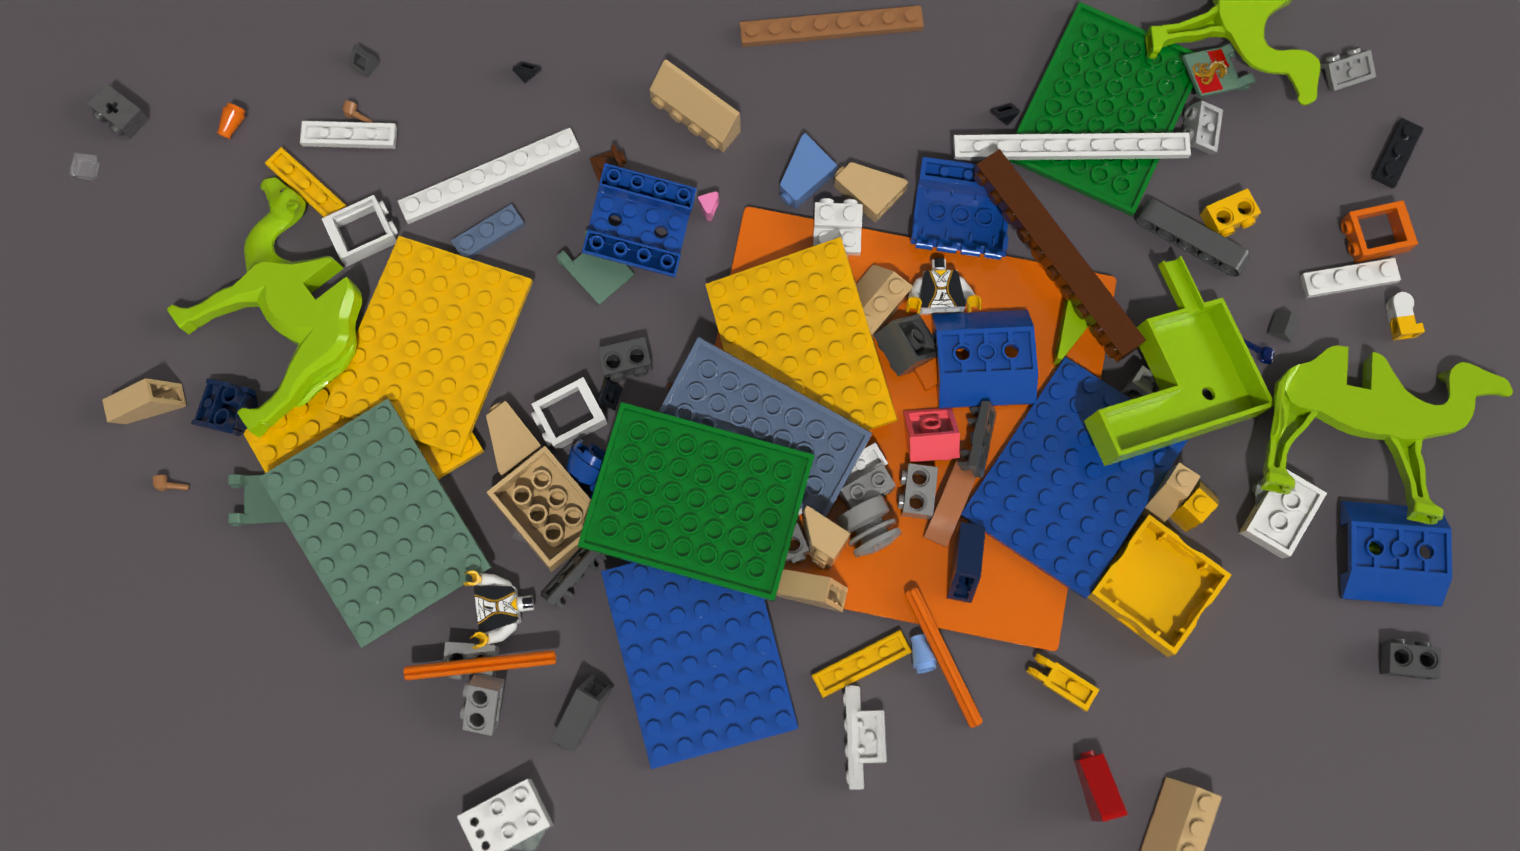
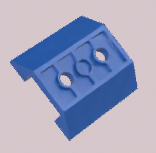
M605 163L582 253L675 278L697 188ZM618 216L621 219V224L619 226H612L608 222V218ZM663 228L667 232V236L662 239L658 238L654 234V230Z
M1028 310L932 314L933 339H936L939 374L937 384L939 409L981 407L982 401H990L993 406L1029 405L1036 403L1038 364L1034 325ZM1008 346L1014 347L1017 350V356L1014 358L1008 357L1004 352L1005 348ZM965 349L969 354V358L966 360L958 359L955 354L956 350Z
M1340 501V526H1348V572L1340 574L1341 599L1441 607L1452 581V530L1444 514L1443 519L1433 525L1407 520L1408 506ZM1371 542H1376L1379 545L1380 553L1378 555H1374L1369 550ZM1421 546H1426L1429 549L1430 557L1428 559L1420 555L1419 549Z

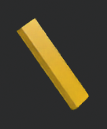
M282 147L265 162L269 169L299 194L322 217L347 207Z
M901 630L816 672L811 677L822 698L910 654L912 651Z

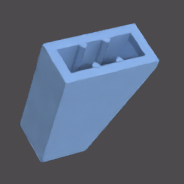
M806 133L802 135L780 183L779 196L787 206L791 205L795 210L834 177L837 172V164Z

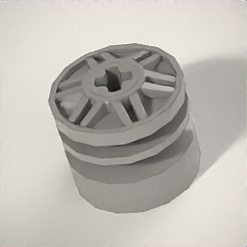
M883 496L869 499L846 511L836 519L841 528L849 533H856V536L848 543L850 547L861 543V546L853 551L856 558L871 555L886 548L902 534L900 528L888 531L890 527L896 524L895 519L882 520V517L890 511Z

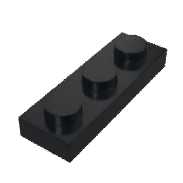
M1402 118L1398 122L1371 179L1392 189L1396 187L1424 128Z

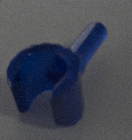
M1244 339L1249 349L1260 354L1259 362L1271 364L1274 357V350L1272 348L1260 347Z

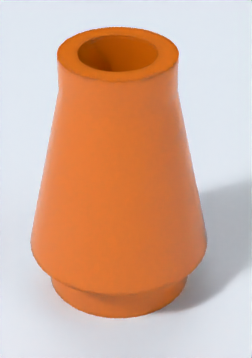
M227 103L226 107L222 109L217 134L230 139L245 119V110L234 104Z

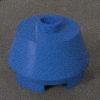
M579 439L575 446L570 448L566 468L576 481L592 486L598 479L606 451L593 443L589 447L583 445L584 441Z

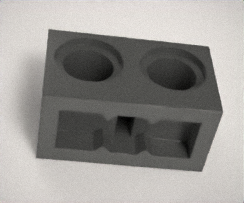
M645 337L598 347L604 377L611 382L622 381L626 376L630 375L635 377L648 374V371L653 370ZM636 354L644 356V359L639 363L631 361L632 357ZM611 360L620 361V365L617 368L608 367V363Z
M1390 639V643L1381 644L1380 674L1425 680L1440 679L1441 648L1431 647L1430 642H1415V645L1406 644L1404 639ZM1396 651L1401 655L1400 664L1394 658ZM1421 654L1426 658L1425 666L1420 662Z

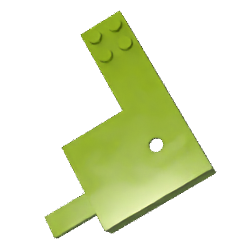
M1182 256L1173 261H1162L1158 265L1179 310L1148 318L1137 327L1146 339L1140 349L1160 391L1097 410L1084 420L1104 466L1260 416L1274 407L1273 398L1224 298L1204 303ZM1203 389H1208L1212 393V400H1207L1203 396Z

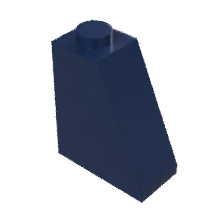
M961 522L956 537L947 593L948 599L972 603L981 578L985 526Z

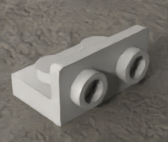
M1361 47L1347 50L1346 55L1340 56V54L1326 57V61L1320 63V69H1325L1329 90L1336 91L1375 78L1376 73L1371 50H1361Z
M1203 100L1186 107L1182 133H1189L1190 148L1194 147L1210 155L1217 153L1223 115L1222 109Z

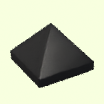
M522 61L513 66V71L524 83H527L542 70L541 66Z
M1009 103L992 108L990 113L1008 126L1020 113V109Z
M604 379L597 402L616 411L623 388Z

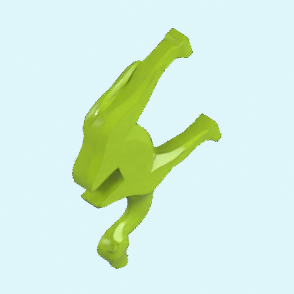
M1213 0L1214 7L1209 12L1178 24L1150 26L1145 35L1148 59H1155L1164 46L1174 43L1196 42L1210 37L1227 38L1250 67L1264 73L1286 75L1295 88L1298 96L1297 101L1300 105H1309L1317 98L1320 75L1319 59L1314 54L1304 50H1275L1268 46L1264 39V27L1267 18L1289 5L1292 0Z
M276 177L263 179L260 184L261 190L266 194L270 212L252 228L245 240L244 255L247 273L232 286L213 293L199 304L189 308H180L175 305L167 308V311L178 327L187 334H191L198 327L203 326L216 317L246 307H260L270 325L289 341L298 345L288 364L284 378L273 396L259 408H241L237 411V414L248 430L259 438L294 407H300L308 403L326 385L347 369L356 354L357 339L355 326L362 305V294L348 277L343 278L316 300L312 296V292L344 269L331 256L301 261H288L276 254L274 249L276 238L298 222L303 216L306 207L304 199Z
M1339 345L1327 348L1316 359L1298 364L1283 374L1275 383L1274 416L1271 438L1266 446V458L1263 467L1264 477L1261 480V490L1290 494L1291 490L1295 489V479L1286 470L1287 454L1295 439L1317 418L1349 435L1384 440L1393 455L1405 487L1406 504L1408 506L1406 519L1433 525L1443 519L1444 511L1429 498L1426 487L1425 464L1421 454L1423 440L1456 433L1466 427L1474 414L1476 397L1484 395L1509 397L1513 393L1509 381L1504 377L1490 373L1473 364L1461 362L1452 369L1438 374L1439 380L1447 385L1448 399L1443 405H1432L1409 393L1393 372L1386 358L1376 352H1372L1363 363L1362 388L1347 385L1349 347Z

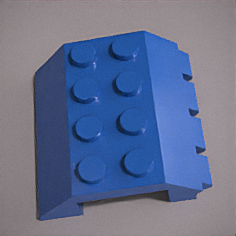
M922 157L911 229V244H915V248L932 250V247H937L936 251L955 254L956 250H958L962 255L979 257L980 254H984V258L1001 260V257L1006 256L1009 236H1007L1008 223L1003 218L1002 211L998 205H994L990 201L986 189L976 183L973 174L976 164Z

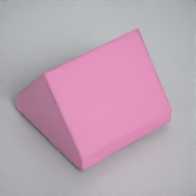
M711 192L697 197L698 206L707 221H712L718 207V192Z

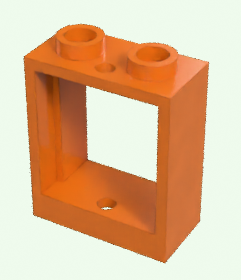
M1404 200L1351 211L1341 219V230L1346 235L1348 252L1353 257L1355 263L1406 253L1418 245ZM1387 214L1396 243L1368 249L1358 220Z

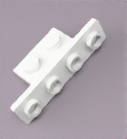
M850 685L845 686L843 702L846 706L844 728L847 732L845 754L848 758L846 780L850 790L864 789L863 763L887 762L885 717L882 710L861 711L860 687Z

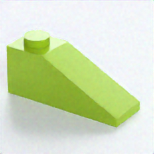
M1066 299L1053 361L1054 365H1058L1089 327L1084 319L1082 320L1077 316L1071 301Z

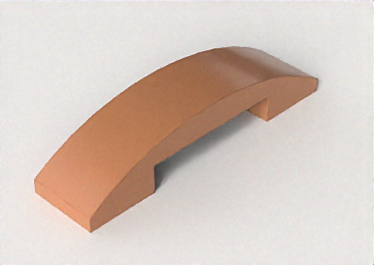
M960 449L959 458L954 463L949 479L923 537L944 547H947L976 479L971 470L963 471L958 465V462H966L969 459L962 457L961 451L964 449Z

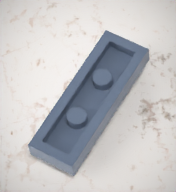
M510 204L452 239L451 242L460 256L471 259L524 227L525 224L513 205Z

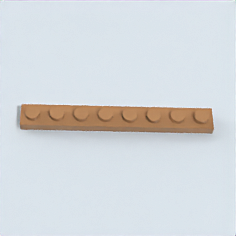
M921 5L740 22L742 47L923 31L924 28Z

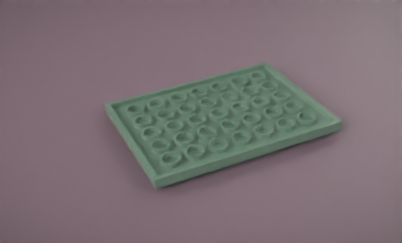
M386 399L259 477L361 648L369 645L464 585V582L472 581L471 575L464 574V572L473 570L479 574L492 568L390 399Z

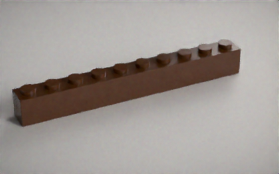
M999 149L977 163L973 172L976 183L986 189L990 201L994 205H998L1005 221L1014 226L1017 230L1018 238L1023 243H1027L1033 258L1037 262L1042 263L1049 279L1055 280L1060 287L1062 296L1066 300L1071 301L1077 316L1082 320L1084 319L1090 326L1091 334L1094 338H1099L1104 345L1106 354L1110 358H1114L1116 362H1119L1141 347L1146 341L1144 336L1003 152Z

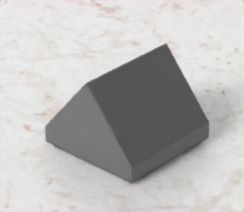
M354 45L349 65L365 76H370L380 61L357 45Z
M1276 311L1267 334L1291 342L1299 320L1293 312Z

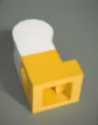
M1406 292L1397 293L1386 304L1393 341L1417 338L1425 332L1423 323H1416L1413 312L1414 299Z

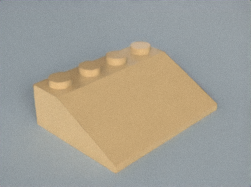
M544 446L488 490L487 494L552 573L579 549L577 545L591 499L548 448Z

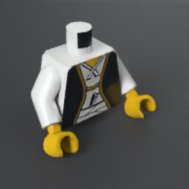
M936 258L932 260V270L924 271L922 277L915 280L912 285L913 288L908 294L906 312H909L910 308H914L917 310V314L920 315L963 313L966 304L967 312H971L972 307H978L980 311L982 300L979 296L975 295L966 280L959 276L957 270H946V259Z
M473 570L464 572V574H470L472 577L471 583L464 582V586L479 585L474 586L479 632L471 635L470 639L476 637L480 643L472 648L477 650L485 646V644L489 645L504 641L516 630L517 624L522 623L521 612L534 610L533 596L519 597L518 589L512 586L509 580L498 575L478 574Z

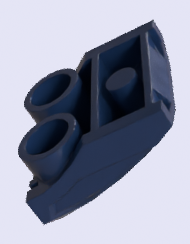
M207 378L205 382L207 383L196 416L192 419L191 424L240 437L247 427L237 414V411L241 408L255 409L258 407L256 391L248 387Z

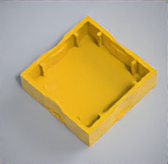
M1149 514L1134 529L1087 598L1166 657L1176 655L1195 628L1201 613L1214 601L1231 577V574L1203 553L1189 547L1177 534Z

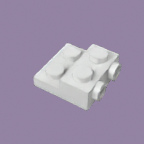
M824 198L820 202H815L813 246L841 237L847 255L860 256L863 204H858L853 199L844 200L843 203H834L833 199Z

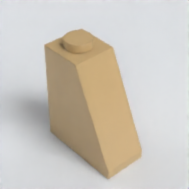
M850 162L846 167L842 166L834 175V187L847 199H853L858 204H863L862 212L874 223L907 191L909 183L903 178Z
M147 378L102 399L107 422L117 424H129L187 406L181 383Z
M506 401L492 406L489 410L490 413L486 415L498 472L503 478L542 448Z
M1181 463L1176 464L1167 472L1140 515L1146 517L1150 514L1160 523L1164 524L1186 500L1201 476Z
M783 569L776 596L843 612L848 588L830 577Z

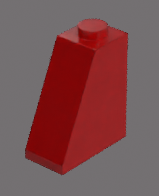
M1095 750L1080 753L1081 759L1074 760L1091 820L1105 822L1127 816L1126 808L1104 754H1095Z

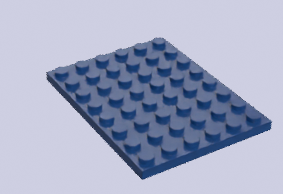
M1065 357L962 511L960 517L969 523L985 526V533L1086 599L1188 439L1104 466L1084 420L1097 410L1132 399Z
M630 563L601 571L651 769L798 729L763 598L637 563Z

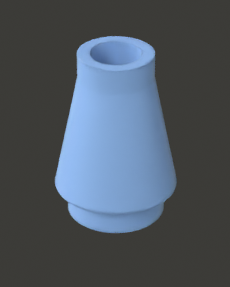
M920 634L911 637L913 668H916L919 674L935 670L937 660L925 635Z

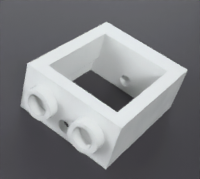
M374 195L322 218L337 254L346 267L395 245L397 241L395 235L398 234V231L393 221L388 222L385 216L389 212L383 200L378 202ZM376 211L386 235L349 251L339 227Z
M584 377L531 404L535 410L531 412V415L536 425L542 424L546 431L542 433V436L547 446L553 445L556 451L608 424ZM580 391L593 419L556 438L542 409Z

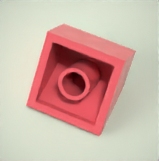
M952 408L903 411L906 445L910 462L922 463L930 460L946 461L959 458L960 432Z

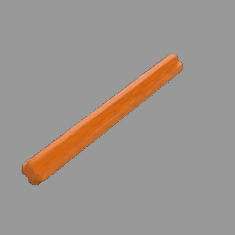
M915 587L906 591V599L968 726L973 728L980 725L983 720L919 589Z
M553 650L411 665L404 667L403 675L406 680L553 665L556 663V653Z

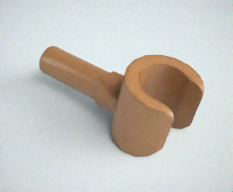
M348 100L344 102L342 109L347 118H356L364 123H373L369 118L356 112L358 106L356 103Z
M166 475L153 476V486L158 491H166L168 489L189 490V485L168 483Z

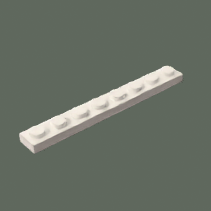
M567 128L398 200V203L407 223L410 224L579 152L580 147L571 128Z

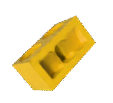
M1247 188L1206 206L1201 212L1200 217L1207 228L1223 237H1228L1235 232L1234 229L1241 226L1243 229H1246L1255 224V219L1261 214V211ZM1238 208L1243 209L1246 214H1241ZM1217 217H1221L1225 224L1220 223Z

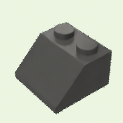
M920 314L892 320L874 335L878 342V347L884 352L890 362V367L896 372L897 376L912 373L915 368L937 357L936 341L933 339Z

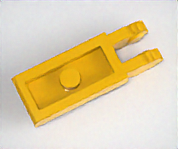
M1036 654L1034 657L1036 662L1051 670L1047 676L1032 667H1028L1026 672L1038 681L1043 682L1042 685L1083 711H1088L1099 689L1059 663H1054L1044 656Z

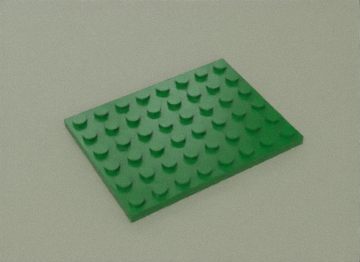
M1079 2L1016 134L1172 133L1193 88V83L1182 60V56L1196 52L1174 43L1164 46L1155 59H1148L1145 42L1146 30ZM1159 159L1009 160V162L1132 217Z
M621 402L577 546L775 602L815 455Z

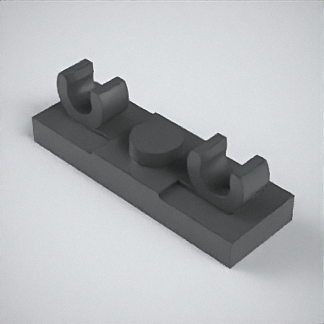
M982 401L981 408H970L972 415L978 416L967 421L971 427L975 428L970 435L972 449L971 451L962 450V457L969 459L966 462H958L961 470H971L974 477L983 478L997 414L990 401Z
M581 548L540 595L552 606L556 604L559 608L564 609L565 606L560 602L561 597L567 595L571 599L574 598L573 594L567 589L582 580L587 567L597 572L599 569L594 565V560L600 558L606 562V556Z

